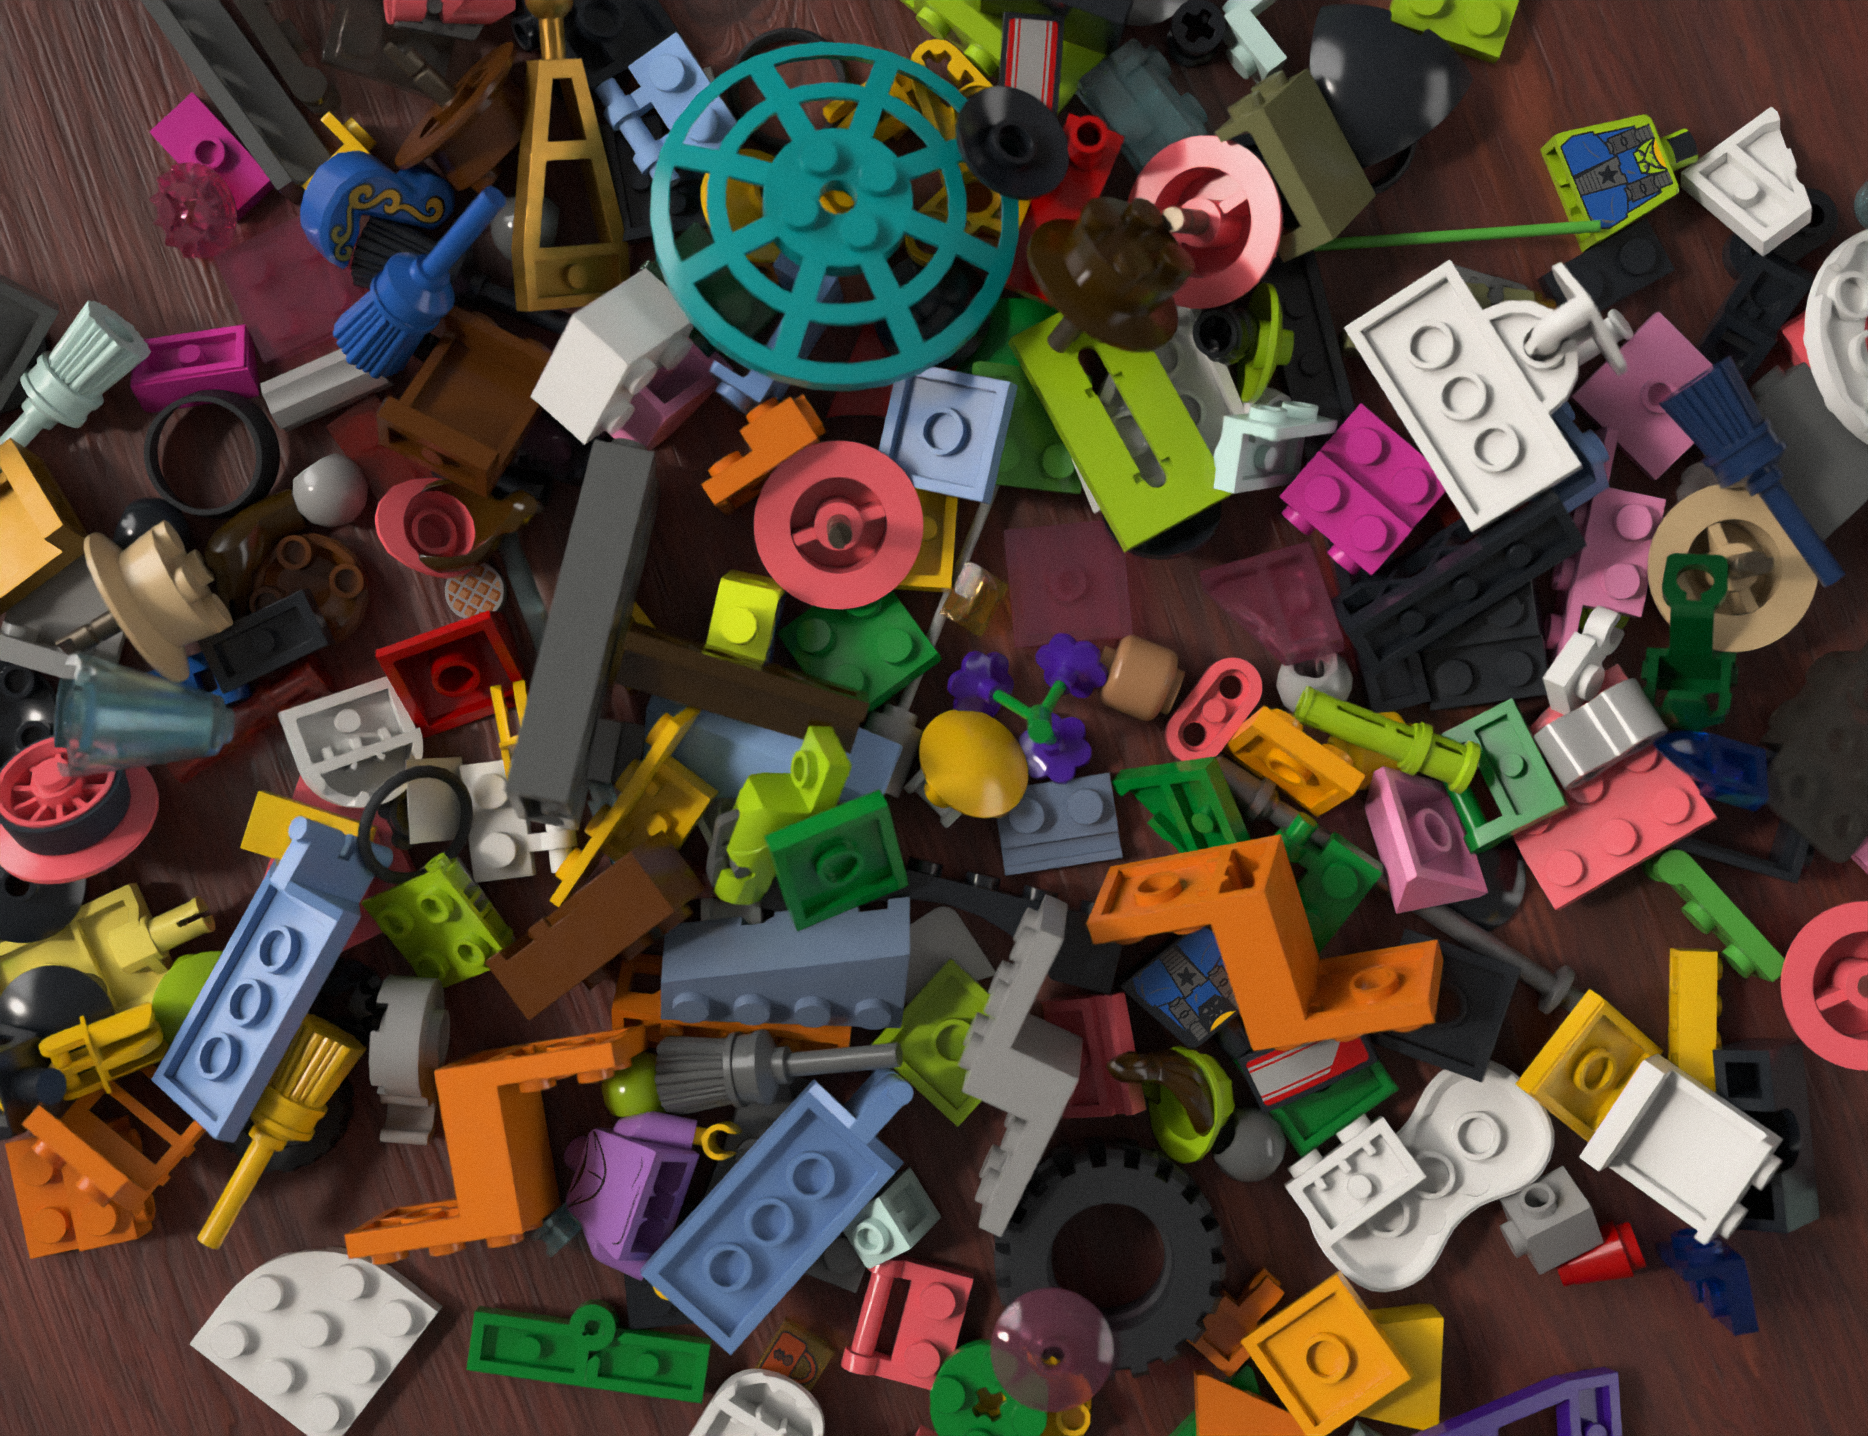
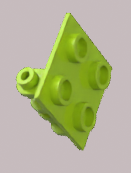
M440 853L425 865L428 873L364 899L361 904L376 921L381 931L389 937L414 968L416 974L419 977L437 978L442 982L443 988L489 971L490 969L485 962L514 942L511 938L514 931L504 923L492 908V903L489 899L481 900L473 905L481 895L482 890L477 885L466 889L471 883V879L460 867V862L456 858L449 860L445 853Z

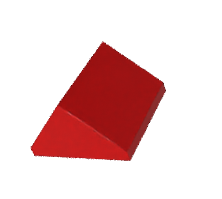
M488 610L375 650L377 661L416 728L420 727L423 739L495 714L490 692L491 686L502 685L508 709L516 706L513 682L525 680L528 693L530 691V684L504 613Z

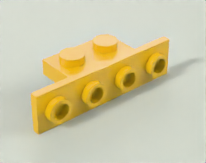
M687 706L675 717L666 712L653 726L645 739V742L652 748L642 762L635 758L620 775L614 787L621 794L614 805L611 807L605 803L597 811L585 828L584 832L591 836V839L583 851L576 847L558 868L555 876L562 882L549 900L559 908L579 891L604 854L617 862L661 830L677 851L680 850L719 793V791L671 756L702 711L701 709Z

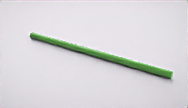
M1600 220L1344 237L1335 238L1316 247L1314 252L1601 232Z

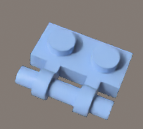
M677 32L628 66L641 86L636 91L625 95L614 78L604 81L595 89L596 95L606 108L603 116L613 131L620 130L636 153L633 157L634 163L642 175H650L652 179L660 151L669 133L663 138L655 140L640 117L655 107L671 131L675 121L693 98L711 83L703 68ZM721 96L712 101L691 126L683 144L719 150L723 139L738 122ZM675 169L673 170L670 189L681 180Z

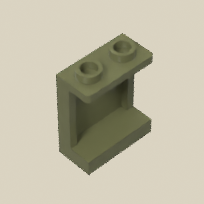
M1308 68L1288 79L1283 70L1257 83L1251 88V94L1240 99L1227 109L1231 119L1215 132L1220 143L1243 132H1249L1291 206L1296 218L1281 232L1277 249L1283 262L1334 240L1376 196Z

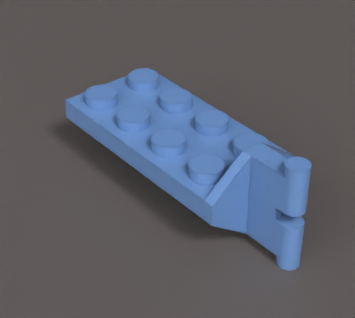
M302 816L296 817L291 822L289 836L292 841L282 859L275 858L151 1079L217 1140L235 1143L361 918L359 903L374 878V875L365 866L359 853L357 836L352 834L345 835L341 830ZM371 842L376 859L382 866L389 868L393 861L392 850Z
M891 1068L872 1070L871 1076L843 1105L813 1079L641 1267V1275L731 1355L902 1166L904 1162L876 1134L903 1105L911 1101L913 1097L911 1085Z

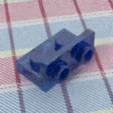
M1693 1227L1676 1230L1670 1234L1671 1240L1656 1243L1658 1256L1684 1281H1689L1695 1302L1697 1304L1703 1303L1712 1319L1717 1318L1734 1336L1759 1332L1746 1262L1740 1254L1718 1236L1708 1244L1703 1245L1694 1238L1698 1231Z

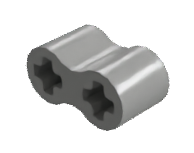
M1631 678L1608 688L1580 708L1552 721L1534 735V740L1563 788L1569 790L1590 781L1619 761L1652 745L1662 738L1668 730L1636 678Z

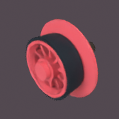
M60 733L29 744L15 753L0 768V865L11 875L21 880L38 884L74 882L96 875L112 867L128 856L144 840L155 822L159 809V792L152 775L139 762L120 755L118 749L109 740L93 733Z

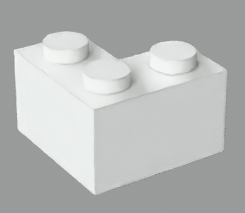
M645 268L572 315L531 397L584 445L605 430L612 435L630 419L635 410L630 401L635 394L639 393L651 381L657 370L662 366L667 370L673 369L688 354L693 345L688 336L694 325L688 320L668 287Z

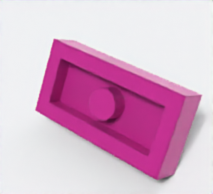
M193 92L149 131L224 214L235 223L275 187L246 147Z

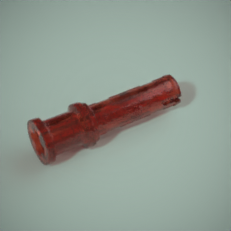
M310 654L298 660L297 664L274 679L263 678L256 683V687L253 688V696L213 720L173 748L165 750L162 753L164 755V763L179 782L186 784L191 778L234 752L271 726L282 727L278 713L320 699L321 697L337 693L336 685L323 663L314 654Z

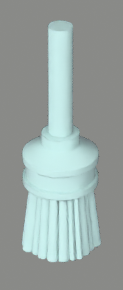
M88 300L52 352L44 351L37 358V364L32 369H27L20 377L21 384L28 396L21 405L24 412L0 437V445L9 438H12L26 447L43 428L51 430L57 423L73 428L81 427L87 421V415L92 410H97L103 404L102 394L151 353L148 344L140 336V333L135 330L131 323L125 321L106 305L103 306L101 303L98 304L96 301Z

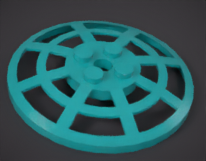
M815 42L785 46L753 56L722 73L693 98L675 121L660 151L652 181L650 221L656 259L670 293L688 320L716 348L744 367L776 381L813 390L855 391L888 386L919 375L949 358L977 333L996 307L1010 276L1019 237V202L1016 199L1001 195L1002 231L998 249L964 232L967 219V196L962 173L958 164L964 163V160L960 154L957 140L945 141L939 131L921 113L900 99L889 95L895 77L899 73L921 83L946 100L959 113L967 99L953 85L925 66L893 52L860 44ZM816 59L850 60L873 65L865 87L850 83L825 82L789 89L775 68L787 63ZM751 76L766 100L757 104L738 120L723 139L719 150L683 144L691 126L707 106L728 88ZM823 100L858 103L849 129L828 128L821 130L814 129L800 105ZM882 111L894 116L910 127L925 142L927 148L897 158L887 146L873 138ZM775 115H777L792 140L779 152L772 163L738 154L739 149L749 136ZM674 168L710 174L707 183V214L715 243L683 262L674 244L669 216L670 182ZM941 170L948 195L947 224L912 210L911 180ZM728 178L764 187L762 201L763 218L735 232H732L729 225L726 209V185ZM842 191L853 199L855 206L847 213L833 214L822 206L820 199L827 192ZM905 235L937 247L936 254L925 269L908 284L899 288L886 260L899 248ZM774 242L789 260L800 266L792 293L783 290L765 278L749 262L746 255ZM957 256L989 272L983 288L966 311L943 332L924 342L909 307L918 303L939 284L951 268L955 257ZM727 266L733 276L752 295L771 308L785 314L774 349L772 350L754 342L729 325L703 299L695 284ZM864 273L876 298L868 302L853 304H828L816 301L824 276L845 277ZM886 319L900 351V354L885 359L853 364L819 363L798 358L809 322L820 325L853 326Z

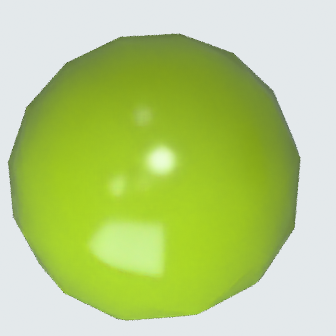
M643 1051L631 1058V1067L614 1071V1077L602 1081L601 1091L604 1103L613 1116L627 1117L650 1111L666 1113L659 1100L660 1095L657 1093V1085L655 1083V1075L657 1074L655 1071V1064L657 1063L656 1054Z

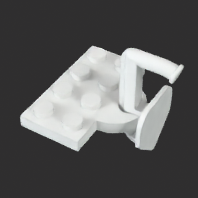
M1448 260L1344 327L1473 535L1582 469L1577 457L1550 417L1568 400L1578 379L1579 366L1602 353L1618 376L1628 371L1626 361L1616 343L1623 338L1630 340L1633 337V331L1629 323L1616 309H1611L1608 312V317L1603 320L1588 294L1561 262L1554 265L1552 270L1568 302L1556 310L1532 301H1504L1482 310L1451 260Z

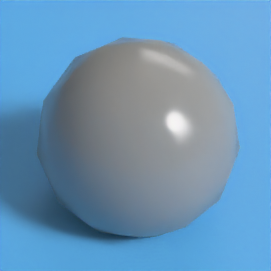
M333 453L315 462L293 479L292 496L298 511L311 523L331 528L353 522L363 512L367 502L369 484L363 469L350 457Z
M1322 645L1303 646L1284 658L1278 673L1276 687L1283 705L1294 713L1299 697L1303 690L1305 691L1306 686L1313 687L1342 701H1347L1352 688L1353 677L1345 658L1335 650Z

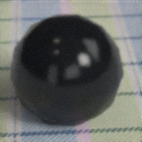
M147 496L134 499L125 508L117 524L113 541L125 550L152 527L165 520L175 529L186 551L190 540L189 525L181 510L172 506L165 499Z

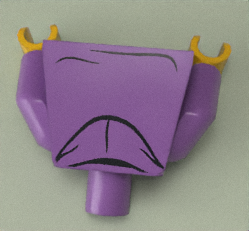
M650 1111L623 1117L617 1121L614 1128L595 1127L589 1132L588 1137L579 1136L572 1140L564 1153L566 1166L575 1172L566 1197L567 1209L581 1223L593 1257L600 1263L642 1281L644 1277L640 1273L641 1267L672 1235L699 1158V1154L691 1150L692 1144L702 1146L707 1156L714 1160H724L735 1156L736 1152L724 1151L719 1148L716 1136L720 1130L730 1134L742 1133L739 1125L731 1121H724L707 1129L696 1126L697 1120ZM653 1286L655 1293L661 1299L668 1300L660 1291H658Z

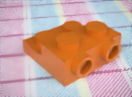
M803 394L795 400L789 397L782 403H779L777 398L773 397L755 407L746 415V419L750 424L739 430L752 449V452L742 457L739 451H735L708 469L712 478L701 485L713 504L726 516L759 496L767 478L778 465L807 446L810 447L813 444L819 443L818 438L827 433L821 420Z
M128 1115L102 1120L143 1154L141 1138L137 1130L130 1127ZM35 1135L5 1143L30 1259L79 1249L80 1252L135 1240L153 1229L151 1221L155 1218V1201L152 1193L143 1202L145 1208L138 1216L114 1200H111L103 1208L75 1185L83 1175L69 1163H66L59 1171L31 1149L33 1144L39 1139Z

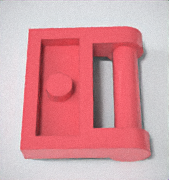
M899 1254L873 1268H867L871 1271L853 1343L852 1346L845 1347L841 1367L856 1374L875 1375L931 1390L943 1361L956 1348L974 1274ZM894 1278H903L911 1282L892 1354L889 1355L875 1351L893 1280Z

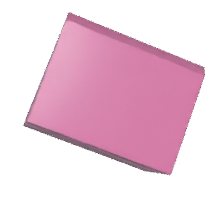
M1384 766L1374 771L1364 807L1381 864L1384 865L1383 871L1396 914L1479 898L1487 894L1488 890L1476 854H1470L1463 840L1467 833L1442 782L1417 775H1408L1402 771Z

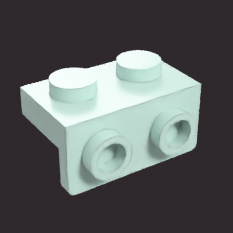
M1283 401L1282 408L1271 405L1252 404L1250 405L1249 413L1224 416L1221 440L1214 454L1216 474L1213 488L1230 493H1241L1290 485L1300 472L1305 437L1335 433L1338 420L1318 416L1319 407L1317 405L1299 401Z

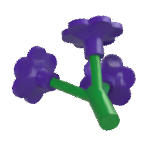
M1066 633L1055 634L1049 644L1042 645L1035 655L1036 662L1044 670V680L1051 689L1043 703L1033 707H1029L1010 695L1014 688V680L1007 673L1009 662L1005 655L997 651L987 655L976 650L969 652L962 661L961 669L954 672L948 680V692L955 697L953 709L957 711L982 712L993 717L1002 705L1026 719L1028 730L1021 734L1019 744L1026 756L1028 775L1036 780L1049 777L1051 781L1059 785L1072 781L1075 777L1076 769L1084 767L1090 762L1092 749L1088 742L1084 740L1086 728L1081 720L1076 717L1061 719L1052 711L1062 695L1071 693L1078 698H1087L1092 694L1094 688L1105 684L1109 672L1106 666L1099 662L1101 653L1096 645L1089 641L1077 642Z

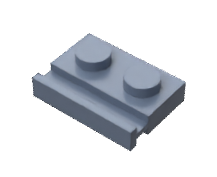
M1109 772L1074 777L1067 784L1059 785L1053 781L1029 784L1020 802L1007 815L996 818L1006 876L1123 858Z

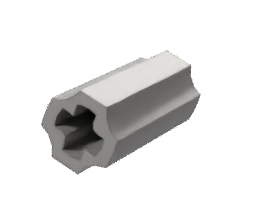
M339 349L261 383V390L274 421L280 429H284L287 432L394 386L390 375L387 378L381 376L379 379H375L370 376L369 372L365 373L363 369L358 370L356 365L348 364L346 355L343 354L342 349Z

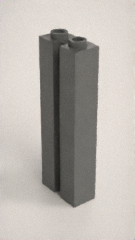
M616 438L611 443L594 440L504 788L519 819L576 831L579 830L591 779H586V773L597 719L607 717L615 684L614 681L623 652L622 648L629 628L662 495L659 478H656L657 465L655 453L647 451L644 445L630 439Z

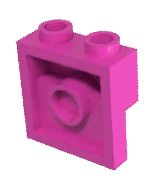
M1361 403L1279 497L1288 504L1282 515L1308 537L1317 529L1334 543L1327 553L1345 570L1355 576L1363 568L1372 576L1446 490L1426 458Z

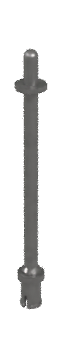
M1219 753L1216 756L1237 807L1242 810L1241 817L1250 823L1255 819L1258 821L1269 820L1278 827H1289L1300 812L1280 800L1279 793L1275 790L1276 783L1267 777L1262 781ZM1319 825L1308 841L1321 849L1333 833ZM1383 871V874L1372 887L1391 898ZM1444 904L1412 911L1474 952L1522 968L1519 980L1540 993L1538 1008L1545 1014L1552 1012L1558 1005L1571 1013L1585 995L1571 985L1575 977V972H1573L1572 968L1565 965L1553 974Z

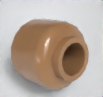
M1129 635L1123 638L1116 649L1105 645L1099 662L1106 666L1109 675L1105 684L1101 686L1099 693L1102 704L1141 721L1153 720L1159 712L1168 715L1185 675V671L1177 668L1178 657L1176 653L1136 635Z

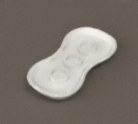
M1491 1061L1482 1083L1445 1069L1432 1079L1425 1088L1409 1120L1396 1133L1399 1140L1424 1172L1426 1178L1330 1247L1326 1245L1309 1221L1318 1245L1338 1270H1341L1347 1278L1357 1285L1370 1291L1391 1292L1411 1286L1421 1280L1431 1270L1454 1229L1471 1212L1489 1202L1515 1194L1537 1180L1550 1161L1554 1149V1129L1546 1109L1516 1085L1520 1077L1505 1066Z

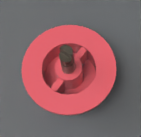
M832 440L819 442L810 447L807 446L778 465L767 478L755 508V542L760 558L768 573L785 591L795 598L810 605L827 609L856 608L877 601L887 595L903 581L911 570L922 543V508L917 492L909 477L886 454L868 445L853 441Z

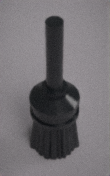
M370 216L369 222H367L361 236L358 238L357 247L353 254L354 258L350 268L352 270V279H354L353 285L370 289L373 278L384 269L385 264L393 255L401 252L417 255L430 254L442 238L437 241L408 224ZM469 247L449 270V282L452 285L455 296L454 305L461 309L469 306L478 310L484 305L561 336L572 317V314L560 309L530 312L517 311L515 292L491 283V275L480 271L478 252L472 247Z

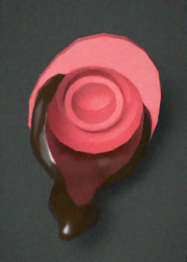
M447 478L411 479L391 487L378 502L375 524L377 536L391 556L405 566L425 575L448 579L464 576L474 567H478L486 562L500 546L504 535L524 530L530 524L533 516L543 511V505L537 498L524 490H516L502 500L496 499L490 493L486 499Z

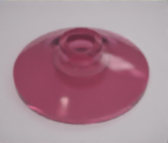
M1041 1288L1021 1295L1002 1312L995 1324L991 1337V1361L998 1381L1012 1398L1034 1410L1060 1412L1082 1405L1100 1390L1112 1366L1113 1341L1104 1316L1091 1301L1067 1289ZM1049 1346L1061 1348L1065 1353L1063 1360L1057 1365L1046 1364L1041 1359V1354L1045 1348Z

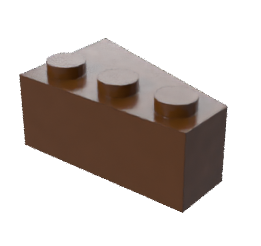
M661 830L619 859L572 895V898L548 917L545 916L528 929L529 931L497 952L485 963L529 1021L579 983L583 982L590 991L618 970L611 961L618 954L627 963L654 943V939L648 932L655 926L664 935L693 914L686 903L706 888Z

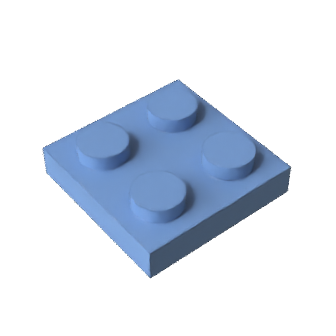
M932 367L914 377L893 384L879 451L886 454L903 469L915 489L991 505L1018 386L1008 381Z

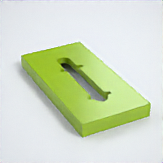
M1060 313L1010 338L1008 343L1124 553L1225 500L1232 494L1213 488L1216 474L1214 457L1154 351L1135 353L1120 350L1082 332L1064 353H1059L1050 347L1047 338L1064 317ZM1092 349L1100 356L1165 473L1166 480L1163 486L1158 488L1151 487L1145 480L1143 481L1137 465L1098 395H1095L1092 385L1079 363L1078 353L1081 350Z

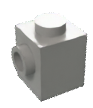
M1564 1166L1538 1178L1523 1190L1500 1199L1508 1220L1500 1225V1229L1508 1246L1516 1258L1526 1254L1539 1275L1604 1243L1591 1205Z

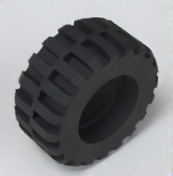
M1102 1136L1084 1138V1145L1069 1149L1068 1144L1065 1143L1052 1149V1157L1043 1163H1037L1002 1236L999 1237L994 1234L995 1248L993 1254L997 1289L1001 1304L1006 1306L1009 1321L1019 1336L1026 1335L1031 1341V1349L1045 1361L1053 1356L1060 1360L1063 1371L1076 1376L1081 1374L1082 1368L1094 1370L1096 1380L1115 1381V1371L1130 1369L1134 1379L1150 1374L1147 1365L1162 1358L1165 1365L1168 1366L1182 1357L1179 1346L1187 1339L1196 1344L1207 1330L1203 1320L1207 1313L1216 1314L1222 1298L1218 1290L1219 1281L1226 1279V1259L1222 1254L1221 1246L1224 1240L1220 1226L1205 1195L1201 1192L1192 1176L1182 1166L1178 1167L1167 1154L1155 1147H1152L1150 1150L1142 1148L1133 1139L1119 1137L1116 1143L1104 1142ZM1114 1203L1134 1207L1143 1212L1154 1223L1162 1237L1164 1263L1154 1284L1137 1299L1115 1307L1090 1306L1068 1296L1059 1285L1051 1262L1053 1243L1060 1228L1072 1216L1091 1206Z

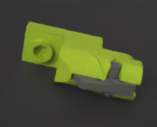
M809 726L800 750L792 758L791 773L762 772L749 775L739 792L733 810L716 818L711 849L708 853L706 874L712 887H715V894L721 900L734 905H751L759 902L765 896L772 880L776 876L764 836L836 807L852 765L832 727Z

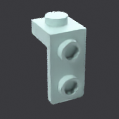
M1228 0L1222 7L1226 13L1223 16L1225 31L1222 40L1229 47L1226 50V56L1239 75L1245 79L1252 76L1256 83H1259L1274 73L1281 71L1287 59L1283 51L1256 19L1260 13L1277 0Z

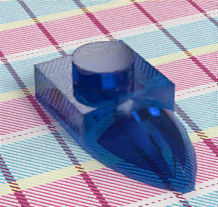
M1676 731L1654 740L1653 746L1670 763L1690 778L1699 781L1700 796L1755 812L1769 799L1765 749L1715 734L1695 731Z

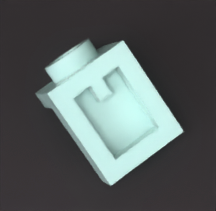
M909 1167L892 1176L847 1225L843 1232L863 1264L867 1268H873L910 1250L941 1218V1215Z

